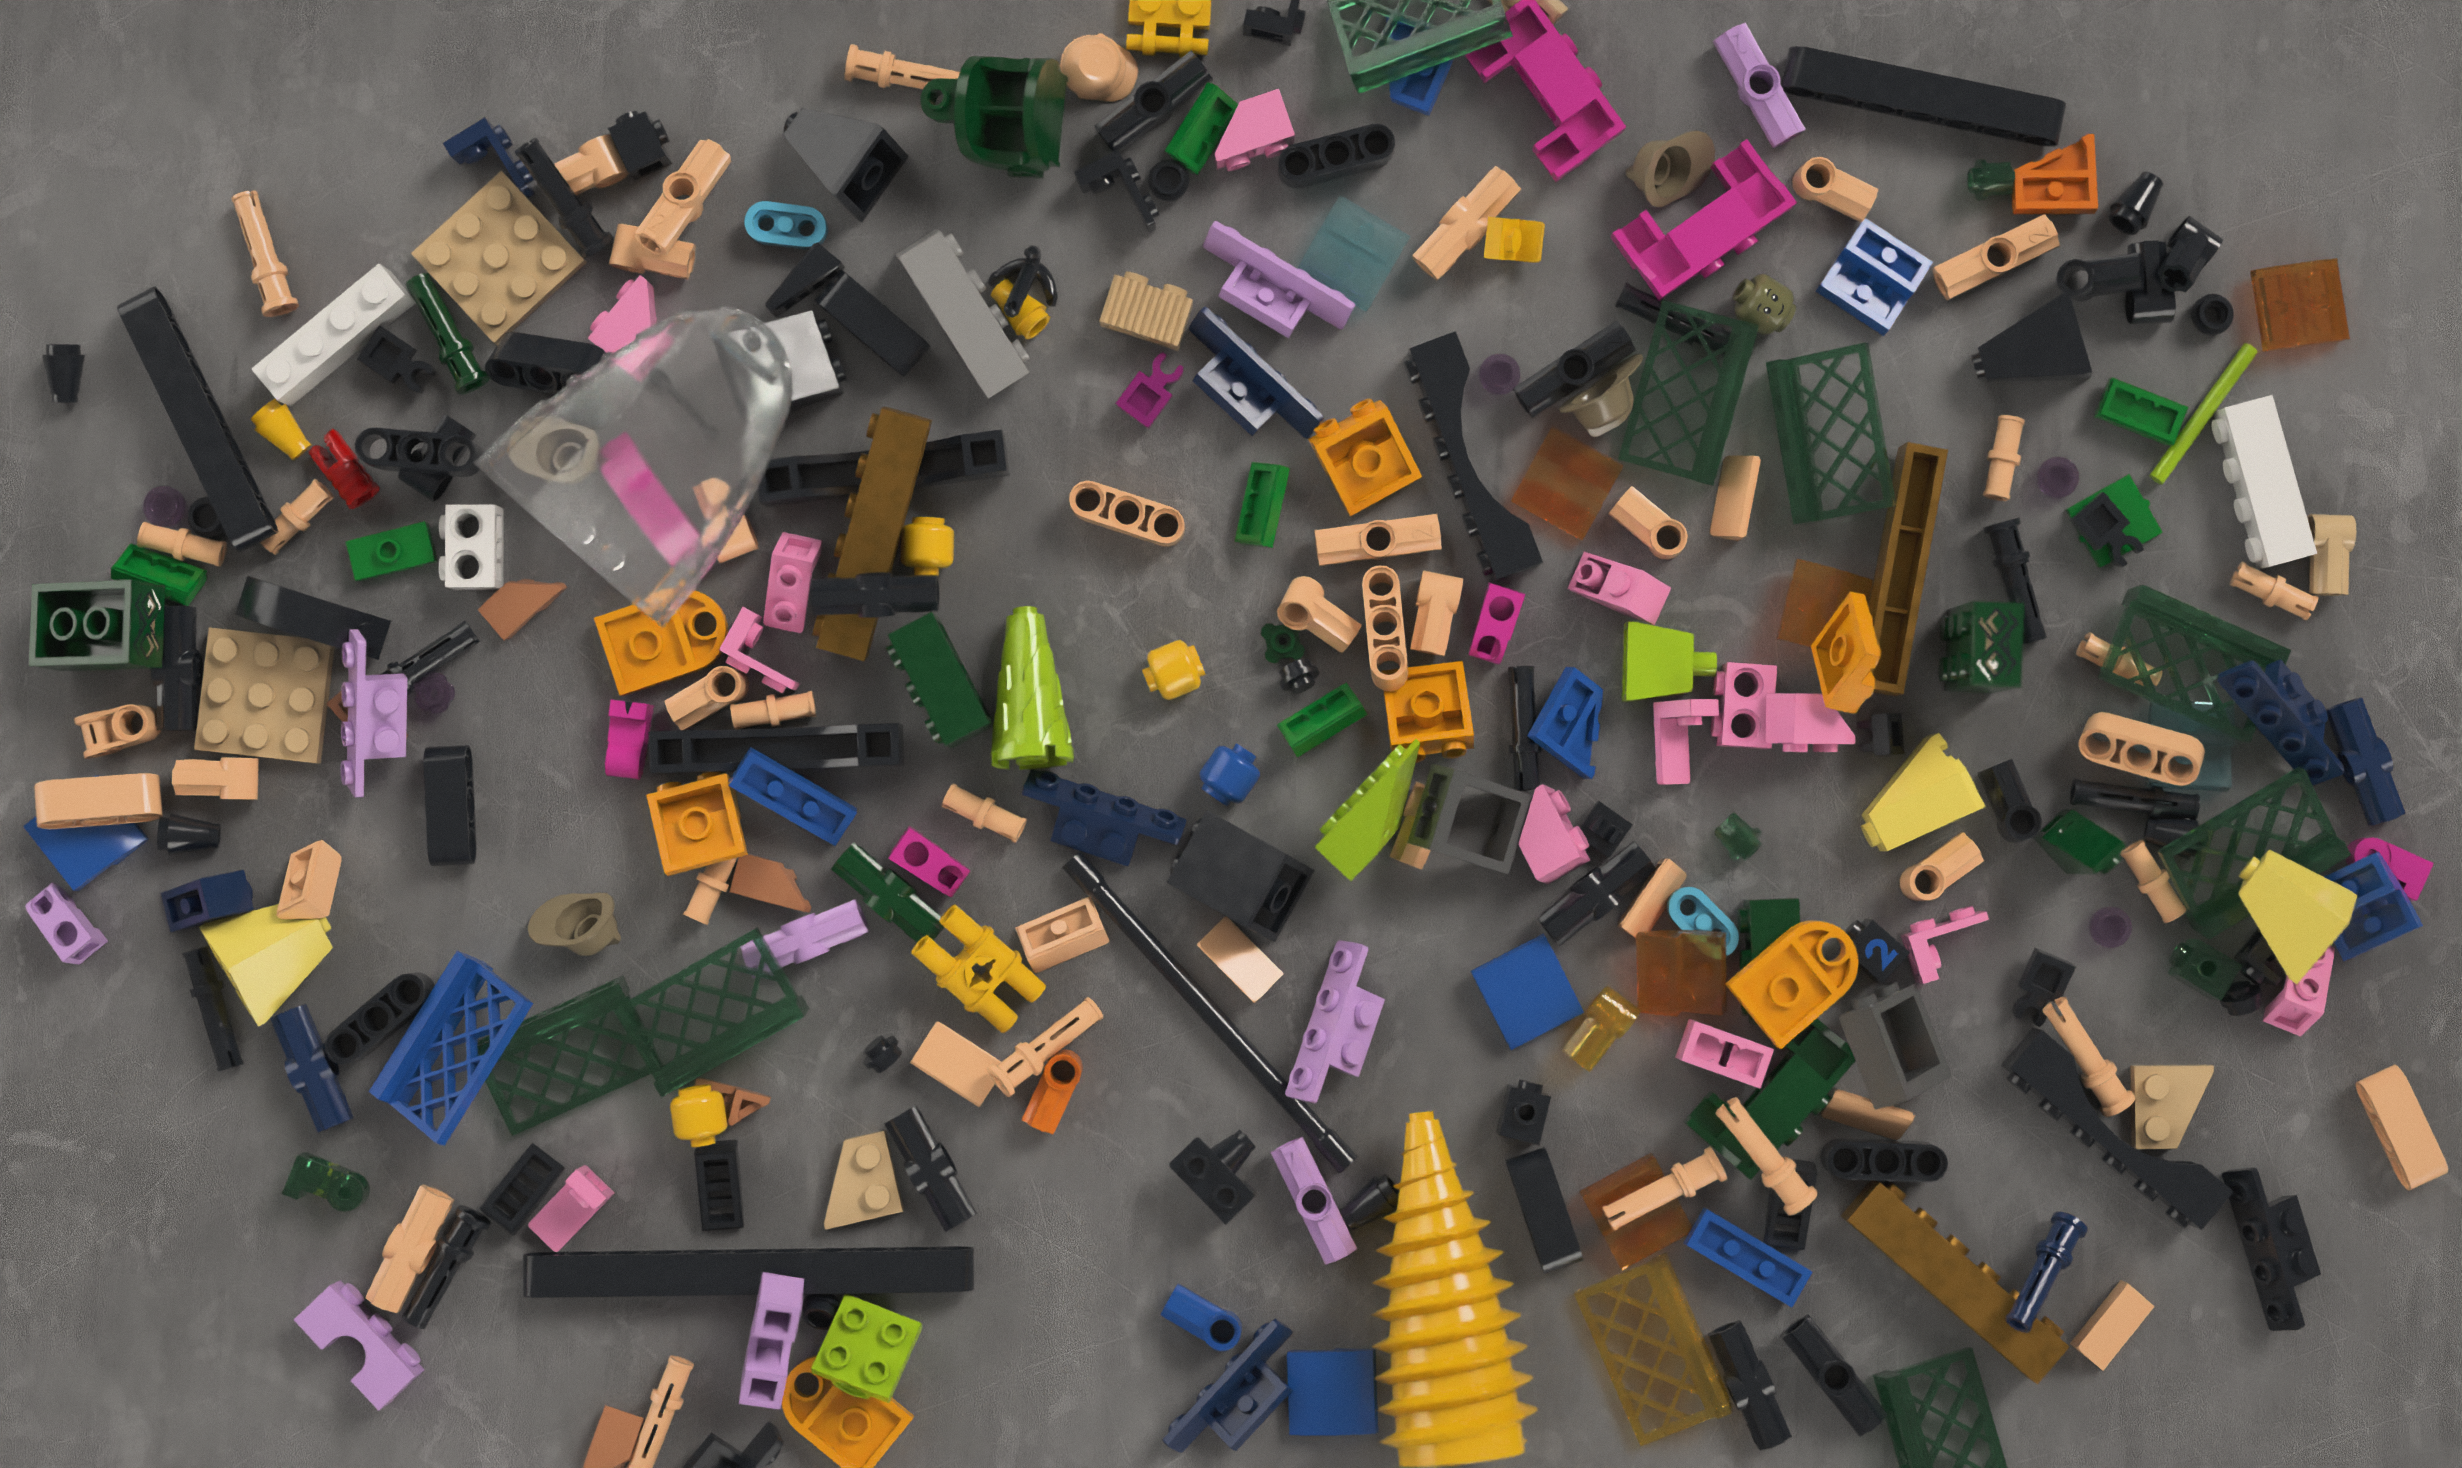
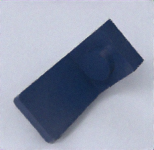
M484 117L443 142L449 155L459 165L464 162L472 164L487 155V148L493 146L519 190L527 198L535 194L529 184L535 179L522 161L519 159L515 162L508 148L513 146V143L501 124L494 127Z

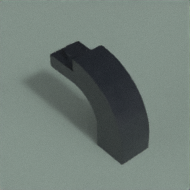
M247 576L235 615L339 649H342L343 643L349 642V630L358 629L366 640V656L379 660L391 623L390 620L251 576Z

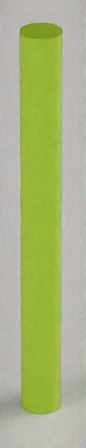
M2248 343L2242 345L2178 434L2174 445L2168 448L2150 473L2149 477L2158 484H2164L2258 353L2256 348Z

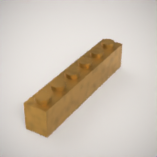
M886 406L881 408L879 415L872 413L866 437L873 439L869 455L861 454L855 477L862 479L858 495L850 494L844 517L851 518L847 534H839L834 551V557L840 558L837 573L829 572L827 578L856 577V574L892 571L932 419ZM858 614L817 615L812 633L813 636L819 637L816 648L865 661L869 655L879 617L864 618L858 617Z
M1907 442L1900 446L1897 451L1868 608L1869 613L1872 615V624L1881 652L1878 664L1871 669L1875 679L1873 693L1889 696L1904 694L1948 455L1947 449Z
M1871 1180L1841 1214V1217L2023 1375L2038 1385L2070 1347L2060 1339L2064 1331L2046 1316L2041 1321L2036 1318L2031 1326V1331L2028 1333L2012 1328L2005 1318L2013 1307L2019 1292L2013 1288L2008 1294L1997 1284L2001 1279L2000 1275L1983 1261L1976 1266L1966 1257L1970 1250L1952 1234L1945 1239L1934 1230L1938 1222L1920 1207L1915 1212L1902 1202L1907 1195L1891 1181H1886L1882 1185L1876 1180Z

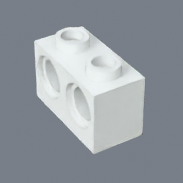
M445 505V515H441L439 519L440 538L445 540V556H440L439 576L441 581H445V587L452 590H499L503 586L504 509L497 505ZM475 516L479 521V530L473 537L466 538L462 533V525L467 518ZM475 557L479 563L478 573L473 578L466 579L462 574V565L467 559Z

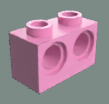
M1733 662L1722 664V670L1716 672L1713 683V694L1720 696L1719 716L1711 717L1710 726L1711 736L1717 737L1716 746L1751 749L1772 748V743H1766V693H1775L1777 666ZM1739 674H1746L1753 681L1754 689L1748 697L1739 695L1734 688L1735 678ZM1736 715H1743L1750 721L1751 730L1745 738L1737 737L1731 729V722Z
M1688 1019L1675 1058L1761 1088L1774 1049Z

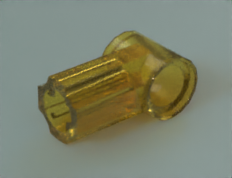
M1607 985L1591 1003L1586 1011L1587 1017L1561 1050L1587 1071L1591 1072L1615 1039H1620L1629 1030L1641 1010Z

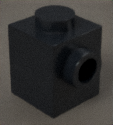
M638 111L625 113L615 120L616 125L608 128L628 173L635 181L672 164L664 147V144L670 142L660 119L653 122L646 111L640 114Z
M1519 1079L1518 1086L1507 1085L1496 1130L1498 1135L1540 1145L1551 1100L1550 1095L1542 1093L1543 1085Z

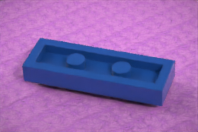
M751 747L729 779V786L834 846L837 845L857 814V808Z
M1706 1208L1702 1209L1683 1242L1685 1245L1790 1307L1794 1306L1813 1273L1811 1270Z

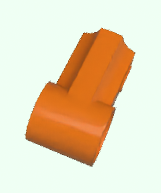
M1063 1049L1047 1060L1044 1071L1021 1118L1022 1121L1042 1132L1055 1133L1082 1075V1061L1075 1052ZM1061 1060L1070 1062L1074 1067L1075 1075L1069 1080L1058 1079L1052 1071L1054 1063Z

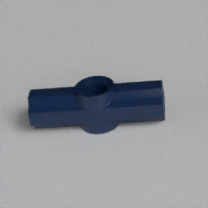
M2355 698L2326 709L2328 720L2340 749L2337 758L2344 765L2343 776L2349 785L2354 786L2368 826L2388 822L2406 814L2390 773L2394 767L2390 751L2385 742L2377 737L2363 698Z
M307 1004L270 1018L287 1058L284 1065L288 1079L293 1088L302 1094L317 1132H322L353 1119L352 1111L338 1081L340 1076L338 1063L333 1062L327 1056L325 1043H322Z

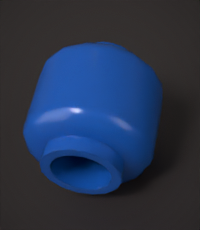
M1237 743L1232 750L1226 746H1218L1199 773V778L1204 783L1201 789L1227 807L1230 802L1242 803L1260 777L1259 769L1252 764L1256 756Z

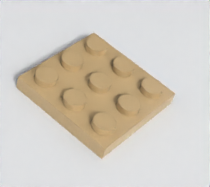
M502 170L411 253L496 345H498L504 334L516 329L587 263Z
M209 627L194 750L321 764L328 708L326 703L329 699L335 647L301 637Z

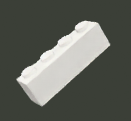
M378 263L256 364L252 371L277 401L291 407L364 347L379 326L387 328L416 302L393 273Z
M2273 395L2216 411L2213 414L2215 420L2212 421V432L2216 442L2223 446L2226 457L2223 460V471L2227 481L2234 485L2237 499L2234 500V509L2239 522L2245 524L2248 539L2245 540V548L2252 563L2255 562L2257 570L2317 554Z

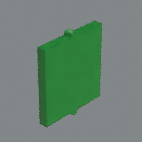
M2130 474L2065 509L2071 518L2096 495L2104 492L2129 520L2130 524L2122 530L2126 536H2133L2144 544L2163 533L2149 509L2150 501L2143 499ZM2079 533L2078 541L2086 545L2098 568L2111 562L2108 555L2109 548L2106 544L2100 550L2095 551ZM2123 545L2120 550L2121 556L2132 549L2127 545Z

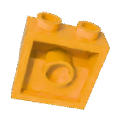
M1372 399L1358 402L1351 407V416L1340 422H1337L1335 418L1322 422L1314 428L1316 435L1308 439L1350 516L1422 478L1388 407L1381 400L1375 403Z
M1850 591L1811 645L1825 707L1853 714L1857 712L1863 702L1873 693L1875 679L1871 669L1876 667L1881 657L1880 646L1877 644L1872 624V615L1869 613L1864 594Z
M1463 661L1408 667V677L1401 688L1394 691L1383 690L1391 752L1399 744L1406 749L1415 739L1420 742L1416 763L1423 761L1426 758L1425 754L1442 753L1444 758L1455 759L1464 756L1467 753L1466 749H1474V732ZM1399 669L1383 670L1381 673L1392 675Z
M706 772L696 777L697 781L681 785V782L665 783L657 787V792L646 795L663 870L667 876L748 855L740 823L742 817L735 789L729 786L730 777L727 773Z

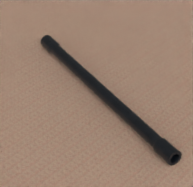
M1081 852L1077 853L1062 867L1063 870L1085 894L1093 898L1311 1138L1315 1147L1339 1173L1345 1170L1358 1156L1333 1129H1330L1305 1101L1293 1099L1285 1095L1288 1082L1109 887L1104 877Z

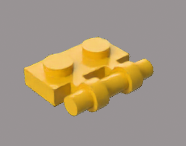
M1129 0L1128 25L1144 26L1143 35L1127 34L1126 50L1142 51V55L1155 56V52L1179 53V58H1182L1190 51L1195 55H1208L1209 39L1193 38V29L1210 30L1212 0ZM1157 27L1181 28L1180 37L1156 36Z

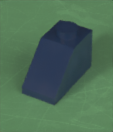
M244 870L200 878L161 893L170 933L254 910L252 904L253 891L250 883L246 880Z

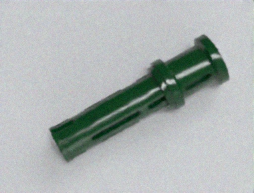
M421 273L409 279L405 285L440 348L438 358L442 365L448 366L457 383L454 387L457 394H468L489 382L490 377L486 371L481 370L474 357L472 342L468 341L467 338H463L459 333L445 303L435 288L430 274Z

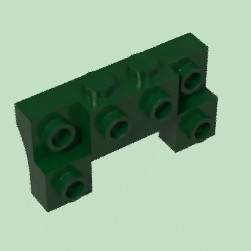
M1818 1018L1784 1046L1789 1052L1763 1080L1761 1088H1756L1742 1104L1750 1117L1777 1150L1783 1144L1787 1147L1790 1146L1799 1137L1804 1129L1800 1124L1810 1113L1815 1116L1828 1104L1831 1097L1827 1093L1855 1063L1850 1045ZM1709 1091L1683 1122L1745 1177L1752 1180L1761 1169L1724 1122L1716 1115V1111L1724 1104L1733 1117H1736V1115L1714 1092Z

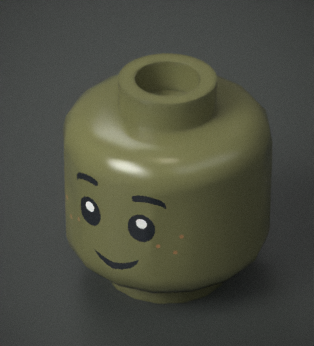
M1767 274L1756 275L1751 280H1742L1732 297L1736 301L1734 308L1735 317L1762 335H1768L1774 331L1779 333L1784 330L1796 311V305L1793 304V292Z

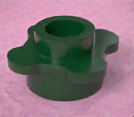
M1271 623L1265 624L1261 629V636L1266 640V660L1275 664L1280 659L1288 657L1294 660L1300 659L1305 652V648L1300 644L1298 633L1300 631L1292 630L1284 624L1276 626ZM1280 638H1285L1287 640V643L1285 645H1280Z

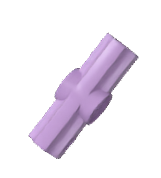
M1746 23L1737 25L1716 38L1713 43L1738 86V94L1741 101L1750 107L1772 148L1781 146L1803 133L1805 127L1780 85L1781 79L1778 71L1768 64ZM1754 77L1764 79L1768 84L1769 92L1765 94L1754 92L1749 84L1750 79Z
M857 899L818 915L812 913L780 926L781 930L758 937L740 947L747 969L753 978H757L793 962L797 965L830 951V947L848 942L870 931L863 910Z
M1303 1136L1271 1151L1270 1153L1325 1265L1342 1259L1357 1250L1358 1248ZM1310 1190L1321 1191L1326 1197L1324 1206L1316 1211L1306 1209L1302 1204L1304 1194Z

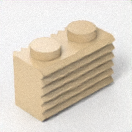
M1126 271L1124 277L1114 274L1100 317V326L1178 351L1193 308V299L1186 297L1188 291L1170 284H1164L1163 290L1147 285L1148 278L1133 272Z

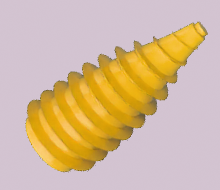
M1433 1111L1409 1114V1122L1405 1124L1404 1152L1401 1154L1403 1156L1401 1181L1394 1185L1395 1188L1400 1190L1397 1210L1383 1217V1219L1396 1225L1393 1241L1375 1250L1392 1258L1390 1274L1372 1282L1390 1290V1299L1388 1306L1373 1313L1371 1316L1390 1322V1331L1388 1338L1372 1347L1391 1354V1369L1373 1379L1392 1385L1393 1400L1375 1411L1395 1417L1396 1432L1378 1443L1397 1448L1399 1466L1455 1465L1519 1455L1525 1452L1524 1443L1527 1442V1439L1523 1438L1521 1421L1537 1412L1538 1408L1518 1401L1516 1389L1532 1380L1533 1376L1513 1370L1511 1357L1527 1348L1528 1345L1508 1339L1504 1328L1520 1317L1521 1313L1501 1308L1497 1297L1498 1294L1514 1283L1495 1278L1492 1275L1488 1264L1504 1252L1484 1247L1478 1232L1491 1223V1221L1473 1217L1466 1200L1474 1192L1462 1189L1454 1169L1457 1163L1451 1160L1439 1119H1434Z

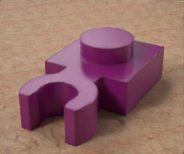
M1163 352L1155 357L1151 376L1148 377L1139 371L1115 403L1118 408L1148 430L1173 397L1164 388L1167 384H1174L1179 381L1184 372V367L1179 365L1174 373L1164 374L1160 367L1166 360L1167 355Z

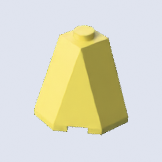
M1940 733L1930 734L1921 740L1861 814L1865 821V824L1861 825V829L1872 848L1877 846L1879 851H1889L1985 807L1962 762L1959 759L1955 760L1951 755L1947 757L1944 754L1943 750L1947 749L1948 745Z
M2268 850L2260 860L2252 857L2239 874L2243 882L2238 895L2289 979L2298 984L2349 924L2358 895Z
M277 904L206 922L199 926L213 955L258 1027L270 1019L333 948L326 935V932L332 929L326 917L320 919H280L276 916L279 905Z

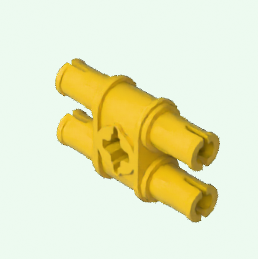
M954 904L942 915L939 922L965 945L964 949L957 956L952 957L928 935H925L916 943L911 953L936 975V982L940 988L945 987L964 1004L966 1011L978 1012L1001 1033H1005L1015 1024L1018 1015L993 993L994 989L1001 982L1005 981L1028 1002L1032 1003L1040 997L1046 985L1021 963L1022 957L1020 952L1011 950L994 934L993 928L986 925L980 926ZM977 963L980 966H984L986 971L980 975L977 972L974 973L971 968Z

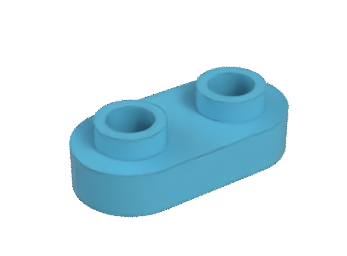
M761 201L748 209L744 220L746 231L751 238L764 245L809 250L814 243L818 242L821 245L828 234V225L823 215L817 209L809 206ZM765 218L774 220V226L769 231L760 229V223ZM806 223H812L815 226V230L810 236H803L800 232L801 227Z
M1681 887L1670 895L1667 901L1669 918L1703 953L1711 957L1721 958L1728 956L1736 949L1739 942L1737 927L1701 890L1694 887ZM1686 899L1691 900L1694 904V911L1690 915H1684L1680 910V904ZM1713 929H1719L1723 933V940L1716 945L1712 944L1709 940V934Z

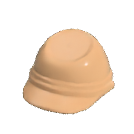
M1099 33L1098 35H1085L1076 38L1068 44L1061 56L1060 71L1068 77V82H1066L1068 89L1077 94L1079 99L1115 102L1124 99L1133 90L1138 76V65L1129 51L1119 46L1111 38Z

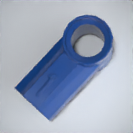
M1179 1283L1160 1314L1167 1320L1204 1340L1212 1349L1218 1351H1227L1233 1348L1238 1343L1242 1333V1323L1234 1312L1220 1308ZM1223 1319L1229 1321L1234 1327V1336L1227 1341L1216 1339L1211 1329L1215 1321Z

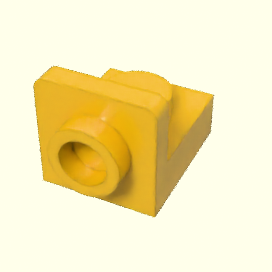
M1488 217L1484 258L1539 263L1542 256L1545 224L1539 221Z

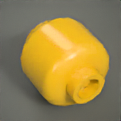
M912 517V524H907L902 528L900 561L904 566L914 568V575L938 574L939 577V569H945L952 565L954 559V530L944 525L945 519L937 517Z
M1176 640L1151 650L1147 655L1149 667L1142 669L1150 692L1159 690L1161 696L1166 700H1172L1197 690L1201 685L1200 677L1206 675L1195 646L1191 645L1188 647L1182 640Z
M711 1084L679 1089V1096L673 1098L670 1103L675 1136L681 1140H690L691 1147H701L716 1143L715 1135L723 1133L727 1128L722 1093L711 1090Z

